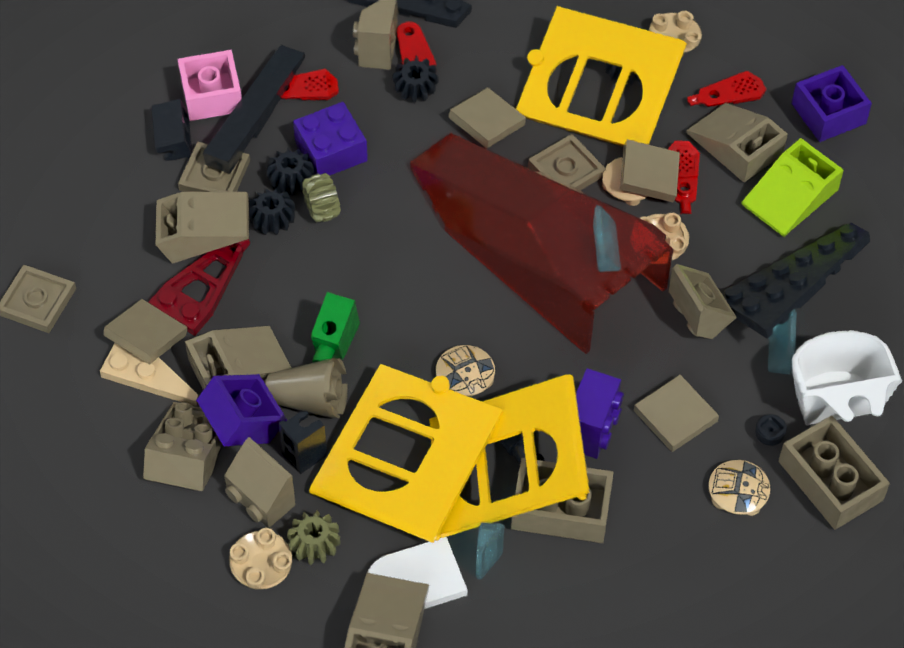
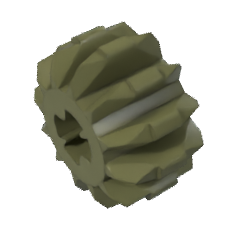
M327 173L312 175L303 181L302 187L307 209L315 222H326L340 215L341 209L336 187Z
M318 510L311 517L304 512L302 520L293 519L292 529H289L287 533L290 540L289 549L291 552H296V558L299 561L308 557L310 565L313 564L316 558L325 563L326 554L335 556L336 546H339L341 543V538L338 534L339 526L337 523H332V517L329 514L320 518Z

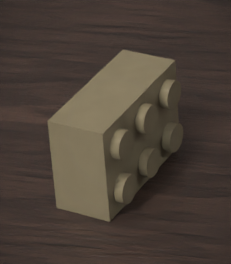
M832 415L783 443L778 462L834 530L884 500L890 482Z
M521 458L515 495L529 491L526 458ZM537 460L540 486L549 479L556 463ZM586 467L590 493L586 494L585 500H579L578 497L513 516L511 529L603 543L614 471Z

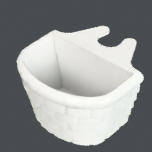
M853 330L833 331L805 341L796 350L791 360L795 393L806 425L819 423L831 415L836 420L842 419L846 422L851 421L855 416L867 414L880 416L883 413L885 403L892 396L893 392L896 391L897 386L902 383L895 360L888 346L877 336Z

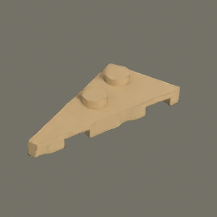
M114 343L100 370L101 378L175 401L189 403L192 406H198L196 400L199 395L159 357L151 364H148Z

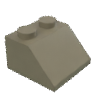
M379 0L362 10L359 22H354L353 37L358 38L355 40L354 55L359 57V67L391 70L398 29L397 0Z
M679 264L672 268L669 293L674 299L673 304L675 308L688 321L687 327L692 334L697 337L713 339L737 318L709 273Z
M250 437L246 439L224 475L226 482L225 492L234 503L240 502L245 506L248 515L255 522L259 523L261 521L267 528H270L296 505L292 475Z

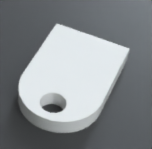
M447 537L440 538L438 541L435 540L434 543L427 542L383 556L374 562L368 570V573L429 584L424 609L467 596V587Z

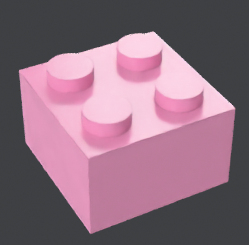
M232 50L178 59L189 121L231 114L242 99Z

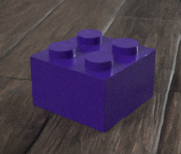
M841 65L797 82L791 104L817 140L822 142L865 125L872 102L846 68Z
M344 102L293 120L295 142L302 154H308L310 162L314 165V175L327 173L330 176L368 161L367 140Z
M588 368L576 392L584 455L597 459L601 448L605 450L608 448L612 436L610 430L612 425H617L622 410L620 406L624 393L620 392L621 379Z
M259 374L213 376L196 400L223 446L243 445L244 441L249 437L257 444H268L279 431L278 423L283 420L287 421V418Z

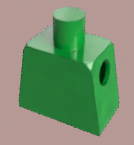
M330 292L326 293L311 334L316 351L312 360L313 363L331 358L344 359L360 325L355 300Z

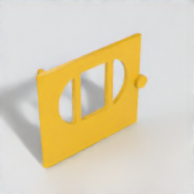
M557 6L540 50H531L527 55L528 62L533 68L516 110L524 115L526 119L624 146L627 139L649 145L687 43L677 38ZM578 56L579 58L560 106L556 108L550 101L547 92L549 78L559 64L567 59ZM588 59L622 67L602 121L567 112ZM631 72H635L643 87L641 103L636 111L627 119L612 124V119Z
M380 364L311 484L309 493L434 543L435 540L438 541L440 539V530L503 415V409L449 390L450 383L445 376H436L432 382H428ZM398 399H412L422 402L436 414L439 428H431L379 407L387 402ZM372 417L434 440L417 472H410L354 450ZM353 460L406 481L408 484L388 492L369 490L358 484L351 476L348 461Z
M563 375L482 401L503 409L504 412L486 445L523 434L529 491L491 503L486 450L484 448L476 463L480 504L478 506L472 505L464 501L459 495L440 530L441 538L575 497H578L579 500L586 499V494L590 493L572 375ZM437 416L429 419L431 428H439ZM536 430L551 436L558 450L555 469L542 486L539 483L533 434Z

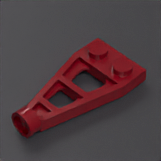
M249 239L206 253L168 280L148 303L187 326V332L196 336L213 316L244 251L250 246ZM215 260L226 266L217 279L204 272V269ZM195 280H200L210 286L205 299L201 302L182 292L183 288Z

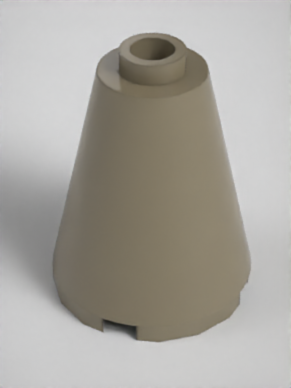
M331 358L268 374L267 379L263 380L280 406L307 411L329 418H340L338 414H343L345 411L348 384H342L341 374H346V368L340 358Z

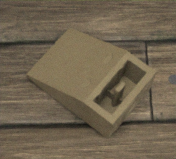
M724 103L686 131L689 136L744 183L781 156L784 152L788 133L770 118L728 103Z
M179 192L159 199L156 202V246L172 264L249 239V201L247 192Z
M270 326L212 330L185 341L188 360L203 390L213 376L259 374L264 380L267 379L270 373L291 368Z
M173 402L145 447L143 479L198 491L204 490L212 475L222 443L201 407L192 406L185 402Z
M367 573L349 626L344 648H416L429 584Z

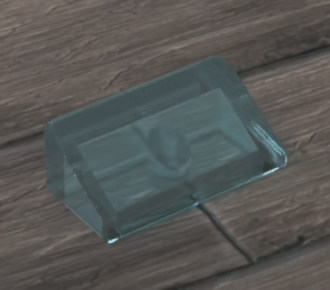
M596 206L594 208L593 230L599 272L619 271L621 265L616 223L601 206Z
M796 309L789 313L788 321L783 325L778 323L773 328L774 334L769 338V372L789 374L792 371L791 360L795 354Z
M481 522L479 525L476 551L477 579H482L503 553V524Z

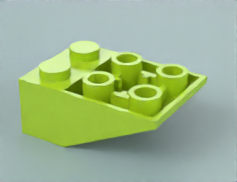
M800 138L781 154L742 201L741 205L781 236L785 237L839 190L844 169Z

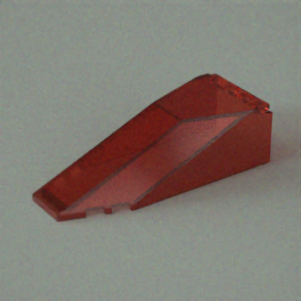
M452 133L410 162V168L423 191L426 190L434 211H438L445 224V231L585 354L591 348L595 314L593 310L610 298L609 293L614 295L628 284L631 278H635L640 273L661 291L667 289L674 249L665 241L666 234L652 223Z

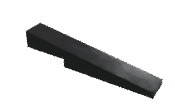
M280 45L204 150L203 156L207 166L231 174L252 137L257 138L305 59V53Z

